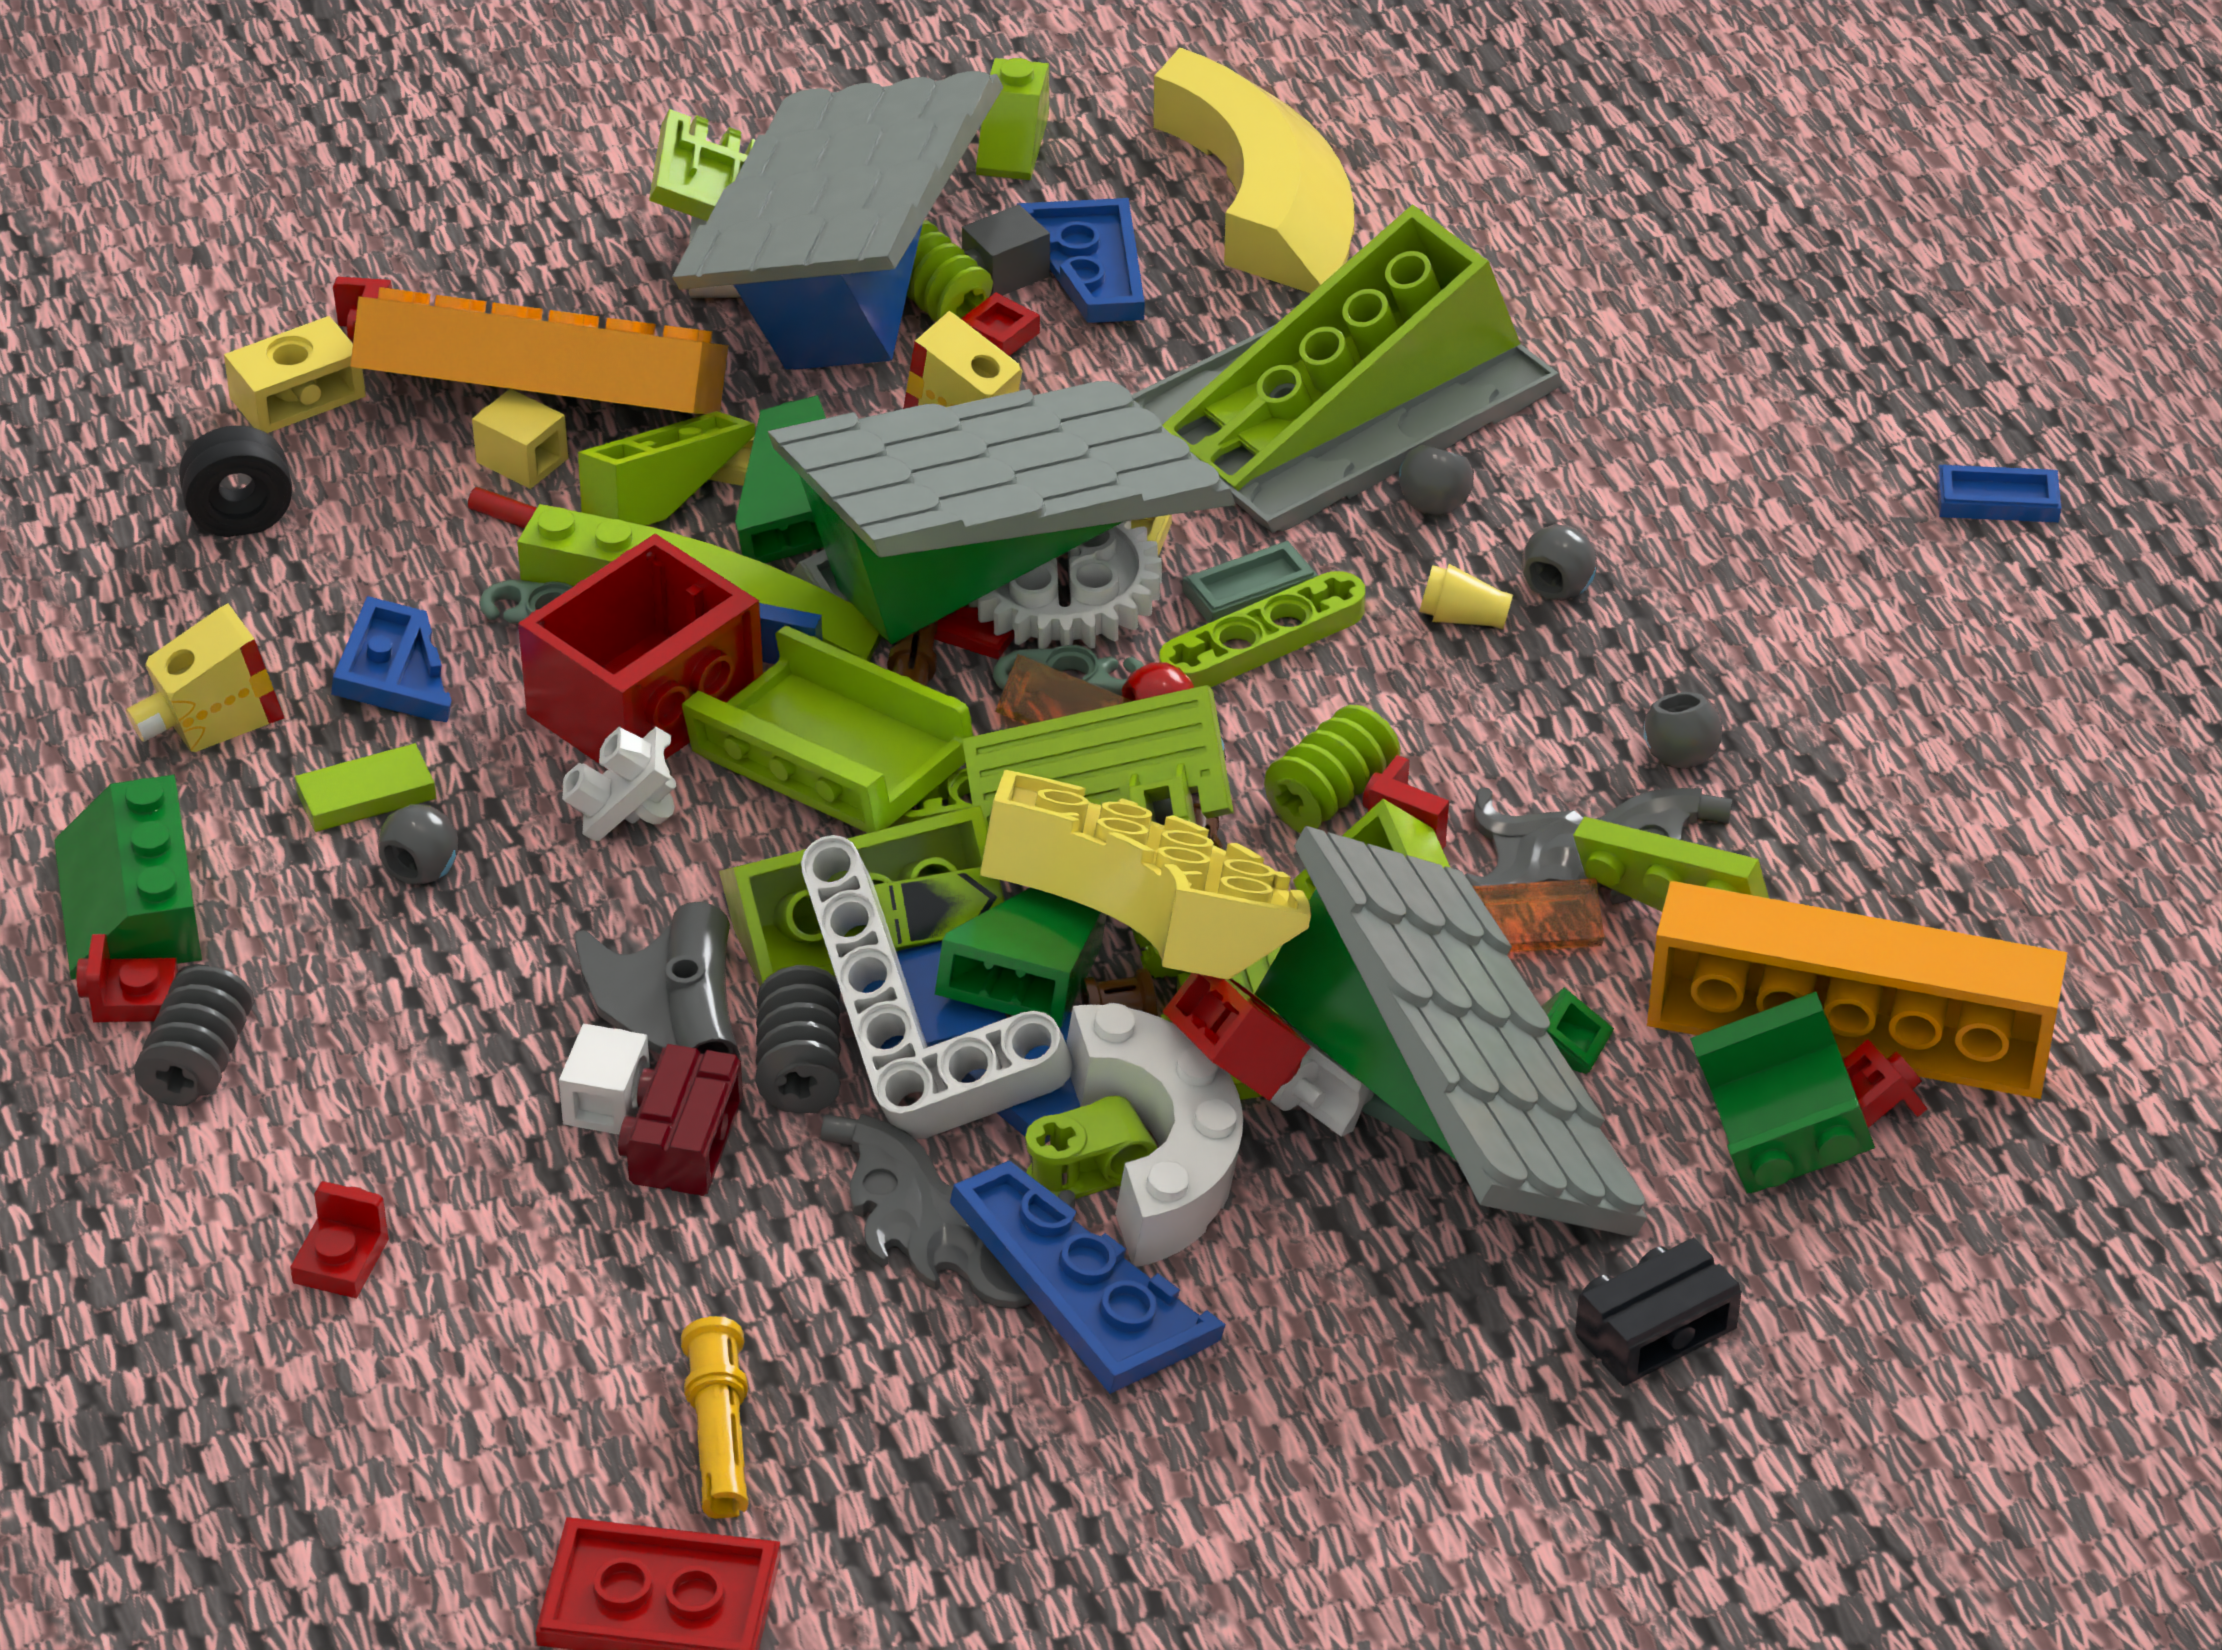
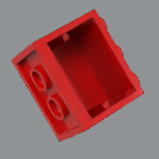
M656 533L632 549L625 551L618 558L586 579L579 581L574 587L542 608L535 610L518 623L526 714L598 764L600 748L605 739L618 727L640 738H644L655 727L671 735V744L664 749V759H667L690 743L682 708L683 702L697 691H701L727 703L763 674L759 600Z

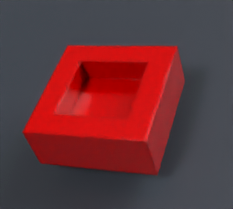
M997 292L960 318L1008 356L1012 355L1040 333L1039 314Z

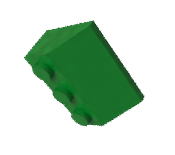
M175 774L110 784L54 839L71 980L76 979L78 959L89 957L92 934H106L110 959L176 958L177 964L202 960Z

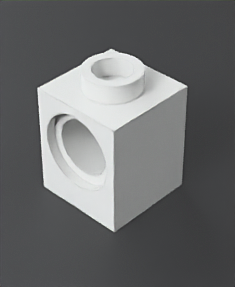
M583 1023L559 1079L563 1125L619 1134L624 1118L626 1116H636L639 1109L637 1106L639 1079L643 1069L650 1068L648 1037L646 1034Z

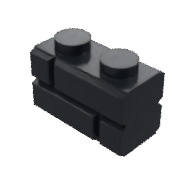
M1693 1237L1671 1249L1659 1246L1650 1250L1641 1258L1637 1266L1614 1278L1611 1275L1604 1274L1593 1279L1578 1297L1575 1333L1597 1359H1601L1603 1366L1622 1386H1626L1736 1329L1742 1291L1740 1290L1739 1283L1721 1264L1716 1265L1713 1256Z

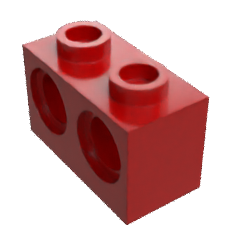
M1191 973L1162 1011L1214 1064L1269 1101H1271L1282 1085L1287 1084L1297 1074L1302 1058L1311 1048L1265 1002L1232 978L1227 980Z

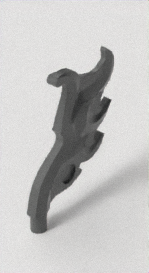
M1480 788L1477 791L1474 806L1475 826L1482 835L1492 840L1497 855V866L1486 876L1465 874L1480 898L1492 901H1510L1522 898L1533 890L1550 886L1561 889V891L1554 895V904L1557 907L1577 903L1589 897L1596 889L1605 886L1585 876L1573 837L1584 817L1580 816L1575 810L1522 816L1503 815L1492 807V791L1489 788ZM1703 788L1652 790L1628 799L1602 817L1595 819L1681 840L1682 831L1689 823H1696L1697 819L1729 824L1733 799L1702 794ZM1611 891L1610 901L1612 905L1628 902L1633 899L1618 891Z
M861 1114L859 1119L825 1115L821 1128V1140L850 1145L853 1152L859 1153V1161L850 1182V1199L854 1215L864 1217L865 1214L871 1213L864 1227L865 1249L870 1259L881 1267H885L888 1264L886 1250L891 1247H898L908 1257L911 1269L918 1279L935 1290L940 1288V1278L937 1272L947 1269L955 1271L969 1283L974 1294L991 1305L1014 1309L1033 1303L950 1204L953 1186L941 1180L925 1149L910 1134L890 1123ZM1071 1190L1061 1191L1058 1198L1075 1210L1074 1192Z

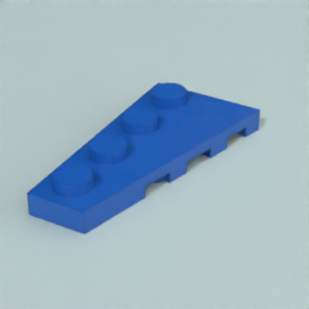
M1010 1160L953 1185L950 1204L1109 1394L1190 1357L1222 1339L1225 1323L1208 1310L1199 1315L1178 1299L1179 1288L1159 1273L1150 1278L1124 1258L1126 1248L1106 1233L1102 1236L1093 1234L1074 1220L1076 1210Z

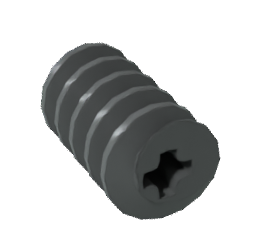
M202 964L184 966L176 974L159 1014L154 1021L151 1032L142 1048L143 1051L140 1052L134 1066L135 1078L143 1091L163 1104L187 1106L195 1102L198 1096L208 1095L217 1089L222 1078L221 1073L227 1067L230 1053L233 1052L237 1044L238 1035L241 1034L247 1021L246 1016L249 1015L255 1002L253 991L244 980L230 971Z
M807 965L783 968L767 977L758 991L756 1005L758 1009L756 1019L758 1029L756 1036L757 1070L755 1082L759 1094L770 1105L784 1112L817 1113L830 1106L839 1094L841 1085L839 1080L841 1063L839 1061L841 1051L839 1042L841 1007L839 999L841 991L837 979L824 969Z

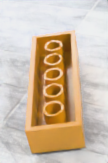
M379 287L378 299L360 296L358 298L350 367L695 414H708L715 411L720 412L729 345L711 343L713 331L664 325L663 337L654 336L656 324L607 318L606 327L602 329L598 328L599 316L549 310L548 321H542L543 309L493 302L490 314L485 313L487 301L436 295L435 305L430 306L431 294Z
M1670 881L1656 934L1647 1026L1700 1035L1816 991L1842 1059L1846 1058L1863 1042L1869 1039L1886 1059L1897 1051L1919 1077L2041 1099L2068 952Z

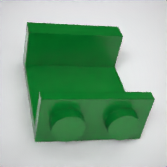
M1816 991L1690 1038L1729 1142L1727 1147L1746 1193H1755L1769 1187L1782 1185L1793 1178L1831 1164L1845 1162L1853 1156L1875 1149L1844 1061Z

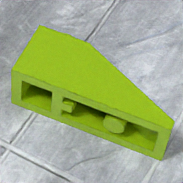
M715 411L579 451L581 512L645 526L666 520L755 436V423Z

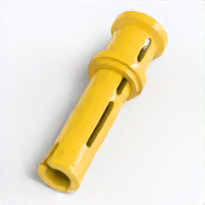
M709 1316L689 1323L681 1334V1348L683 1353L689 1358L690 1374L686 1377L684 1383V1394L697 1414L699 1465L702 1479V1510L710 1518H732L739 1516V1510L745 1512L749 1505L744 1475L745 1463L739 1412L740 1405L744 1402L748 1392V1380L745 1373L739 1368L738 1356L743 1349L744 1333L741 1326L734 1320L725 1317Z

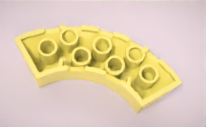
M1179 48L1154 75L1153 128L1172 134L1190 143L1206 155L1214 153L1227 167L1226 174L1235 186L1238 194L1225 213L1224 265L1312 293L1347 262L1352 235H1354V201L1350 182L1339 158L1325 138L1311 123L1288 104L1231 69L1205 56Z
M1004 770L993 800L980 876L1038 889L1098 910L1128 925L1150 941L1159 952L1162 959V967L1227 980L1309 928L1311 918L1310 903L1303 890L1290 889L1289 892L1288 888L1291 877L1284 872H1277L1271 867L1264 865V858L1238 843H1228L1225 851L1213 845L1214 842L1208 838L1209 829L1173 815L1166 817L1164 825L1152 821L1153 814L1151 811L1138 806V803L1123 798L1117 802H1105L1099 805L1089 802L1084 797L1086 790L1084 787Z

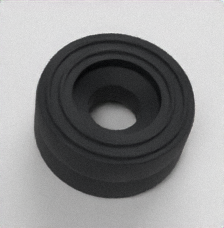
M236 425L214 429L197 438L187 448L182 457L179 479L186 510L200 528L211 534L233 537L265 531L282 518L290 505L292 482L286 455L279 443L262 430ZM242 473L252 478L251 482L241 489L228 490L220 486L221 481L232 474Z

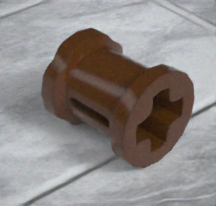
M1147 968L1136 970L1134 977L1096 982L1093 977L1081 978L1082 1005L1118 1003L1131 1009L1158 1016L1153 980Z

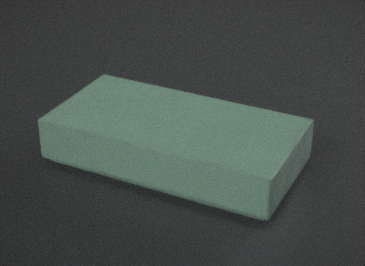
M1287 540L1183 577L1182 592L1206 621L1210 623L1318 575Z

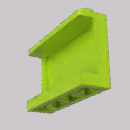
M784 626L775 633L780 655L778 662L727 703L701 691H697L682 703L692 751L707 760L867 833L891 826L966 762L962 739L973 736L969 708L957 698L947 696L917 683L907 676H901L871 663L861 656H855L825 643L817 637L809 636L789 626Z

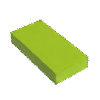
M416 743L295 776L297 794L315 832L398 810L411 804H419L437 799L435 782Z

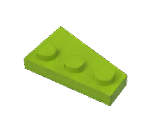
M1585 816L1573 834L1587 878L1661 912L1663 911L1670 881L1769 898L1759 859Z

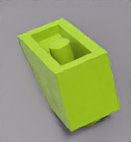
M995 58L990 75L997 74L1003 89L981 124L976 175L1031 180L1049 118V63L1031 62L1023 58Z

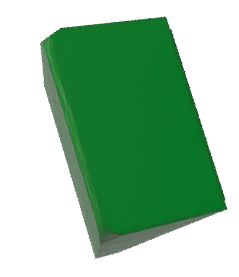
M1564 987L1541 1006L1550 1021V1027L1547 1032L1571 1069L1587 1074L1592 1069L1614 1028Z

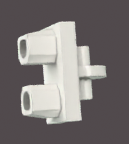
M618 727L605 739L600 748L599 764L608 769L601 774L584 763H578L565 775L562 799L583 813V835L593 841H600L624 819L630 823H635L641 818L651 824H661L673 814L675 806L670 792L676 787V781L670 775L664 759V749L671 744V735L655 727L644 738H640Z
M1280 1016L1311 1048L1302 1058L1297 1074L1291 1081L1280 1087L1270 1102L1283 1111L1291 1110L1296 1105H1299L1341 1137L1354 1131L1363 1106L1372 1099L1374 1092Z

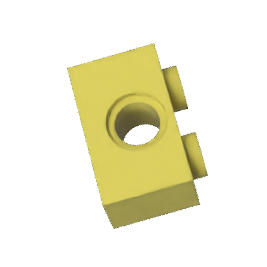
M330 316L224 354L230 399L254 428L266 433L366 397L363 369L350 367L353 343Z

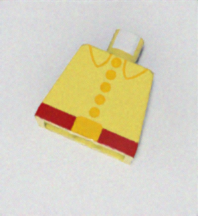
M948 311L914 341L903 409L923 404H938L949 407L1017 392L1020 387L1022 369L1019 363L957 315Z
M229 603L218 608L148 657L145 666L156 693L125 709L133 728L143 742L174 727L191 752L203 750L285 718L256 641Z

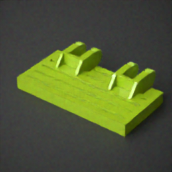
M669 109L661 124L649 201L708 221L723 190L735 181L756 140L752 139L745 153H740L741 131L731 127L727 128L718 145L706 140L709 125L708 119L696 115L691 123V116Z
M1208 685L962 739L972 806L981 805L987 832L993 800L1004 770L1086 788L1084 797L1089 802L1099 805L1105 802H1117L1122 798L1138 803V806L1152 812V821L1156 822L1153 802L1171 798L1173 816L1196 824L1191 794L1197 792L1199 793L1202 814L1207 819L1234 813L1214 693Z

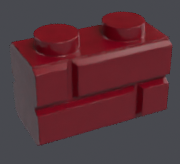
M667 1044L662 1049L655 1069H643L637 1089V1106L640 1109L636 1117L626 1116L624 1118L618 1139V1153L620 1156L627 1157L629 1181L632 1184L664 1190L666 1187H669L672 1191L700 1196L708 1194L743 1099L741 1060L736 1055L706 1050L704 1054H700L697 1048Z

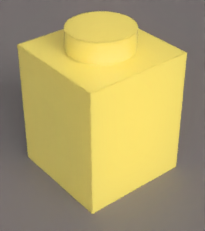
M513 389L507 390L472 418L476 462L529 489L533 488L569 459L565 415Z

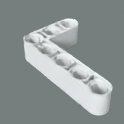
M836 835L821 837L811 843L805 850L801 861L802 873L874 1095L890 1124L907 1132L915 1140L926 1139L1051 1093L1064 1085L1069 1079L1073 1068L1072 1055L1055 1020L1043 1012H1023L927 1047L873 881L856 847L845 837ZM839 871H848L838 881L827 882L833 874ZM867 925L856 936L844 937L853 927ZM885 980L883 985L874 992L862 993L863 989L871 982ZM893 1036H904L901 1042L893 1048L880 1049L887 1039ZM1043 1045L1050 1046L1048 1051L1041 1057L1031 1060L1024 1059L1026 1054L1033 1048ZM986 1069V1072L980 1079L970 1083L961 1082L965 1075L972 1070ZM914 1092L923 1093L919 1100L912 1105L898 1106L899 1102L906 1095Z

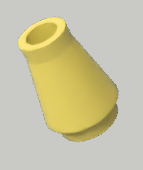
M1451 564L1448 565L1447 569L1432 565L1419 612L1434 616L1432 622L1492 626L1503 629L1513 594L1500 591Z

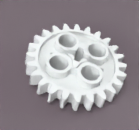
M1125 521L1068 551L1070 606L1062 607L1059 605L1057 560L1054 558L969 603V607H978V620L981 623L994 620V634L997 636L1013 629L1015 644L1017 645L1024 643L1031 636L1038 638L1039 649H1046L1052 640H1060L1061 646L1073 645V640L1082 639L1092 649L1095 648L1096 635L1103 634L1112 641L1119 640L1118 625L1136 630L1138 628V615L1150 616L1152 614V601L1160 599L1162 560L1158 557V544L1156 541H1147V528L1145 526L1131 529V521Z

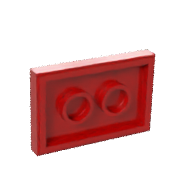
M566 1517L535 1631L537 1646L569 1650H759L781 1558L780 1541Z

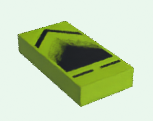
M981 867L876 884L874 887L894 947L897 948L943 940L947 932L1003 902L1000 880L980 876Z

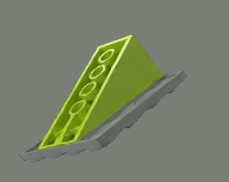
M1412 204L1276 325L1132 394V397L1143 409L1154 413L1160 419L1161 425L1169 433L1184 440L1189 446L1190 452L1200 461L1214 467L1219 473L1220 479L1231 488L1235 503L1250 514L1257 523L1267 528L1271 533H1274L1277 530H1288L1346 496L1349 499L1398 472L1407 453L1417 446L1424 445L1445 450L1488 423L1496 424L1521 411L1561 387L1563 382L1556 370L1521 345L1489 261Z

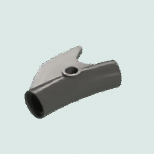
M703 902L686 903L679 906L674 912L672 922L659 937L645 949L632 954L612 952L589 932L584 930L578 931L575 934V946L581 974L597 1014L617 1029L646 1034L648 1037V1049L658 1054H661L662 1049L667 1044L697 1048L700 1054H704L706 1050L734 1054L739 1059L740 1053L730 1021L726 994V950L730 928L727 915L712 904Z

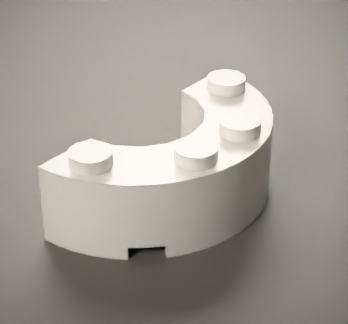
M1118 1003L1073 1006L1066 1044L1072 1055L1073 1068L1070 1077L1080 1107L1090 1105L1104 1097L1115 1095L1125 1097L1131 1102L1146 1129L1152 1133L1160 1146L1149 1156L1125 1163L1115 1213L1131 1263L1135 1267L1149 1265L1168 1258L1194 1243L1206 1232L1207 1225L1214 1219L1220 1209L1224 1208L1229 1197L1243 1130V1114L1239 1094L1230 1074L1214 1064L1174 1023Z

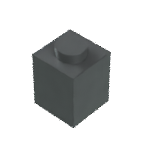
M1019 204L962 226V250H964L965 255H968L977 262L978 267L980 266L990 273L993 281L991 295L997 292L1003 296L1050 277V233Z

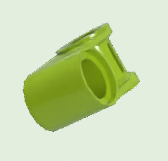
M1109 1096L1090 1105L1060 1114L1043 1116L1035 1120L1027 1128L1025 1136L1027 1152L1032 1156V1163L1027 1168L1026 1173L1057 1197L1061 1191L1071 1190L1075 1194V1199L1121 1186L1125 1163L1149 1156L1158 1147L1131 1102L1125 1097ZM1047 1135H1050V1145H1045V1137ZM1062 1173H1067L1065 1185H1062Z

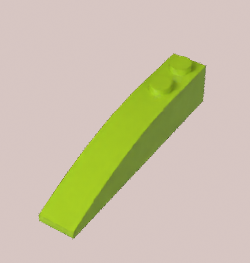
M539 504L517 541L521 580L538 583L562 582L574 587L579 581L591 576L625 551L632 549L656 533L758 599L759 603L822 615V638L825 643L870 661L882 637L852 603L827 590L760 561L710 543L654 527Z

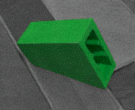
M818 395L760 410L735 520L740 552L743 556L762 563H768L824 548L800 476L773 448L768 431L825 419L826 416Z
M1030 887L945 934L942 940L934 995L1010 1015H1017L1028 1011L1043 1012L1052 1017L1058 1027L1061 1028L1081 989V978L1087 977L1100 951L1107 915L1078 902Z

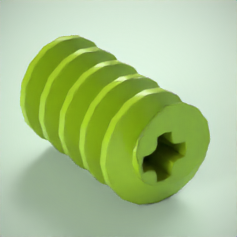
M924 220L907 297L913 300L935 322L948 311L962 318L989 298L993 285L991 275L982 267H978L974 259L965 255L964 250L952 243L948 236L939 232L934 224Z
M1347 705L1340 708L1331 719L1322 722L1316 731L1307 734L1300 744L1291 747L1282 758L1272 762L1266 770L1264 787L1267 799L1275 814L1286 825L1300 834L1305 826L1319 829L1322 822L1332 819L1339 808L1346 807L1351 803L1355 795L1362 794L1365 791L1367 783L1374 773L1379 772L1382 774L1395 756H1400L1401 747L1397 734L1389 723L1375 711L1360 705Z

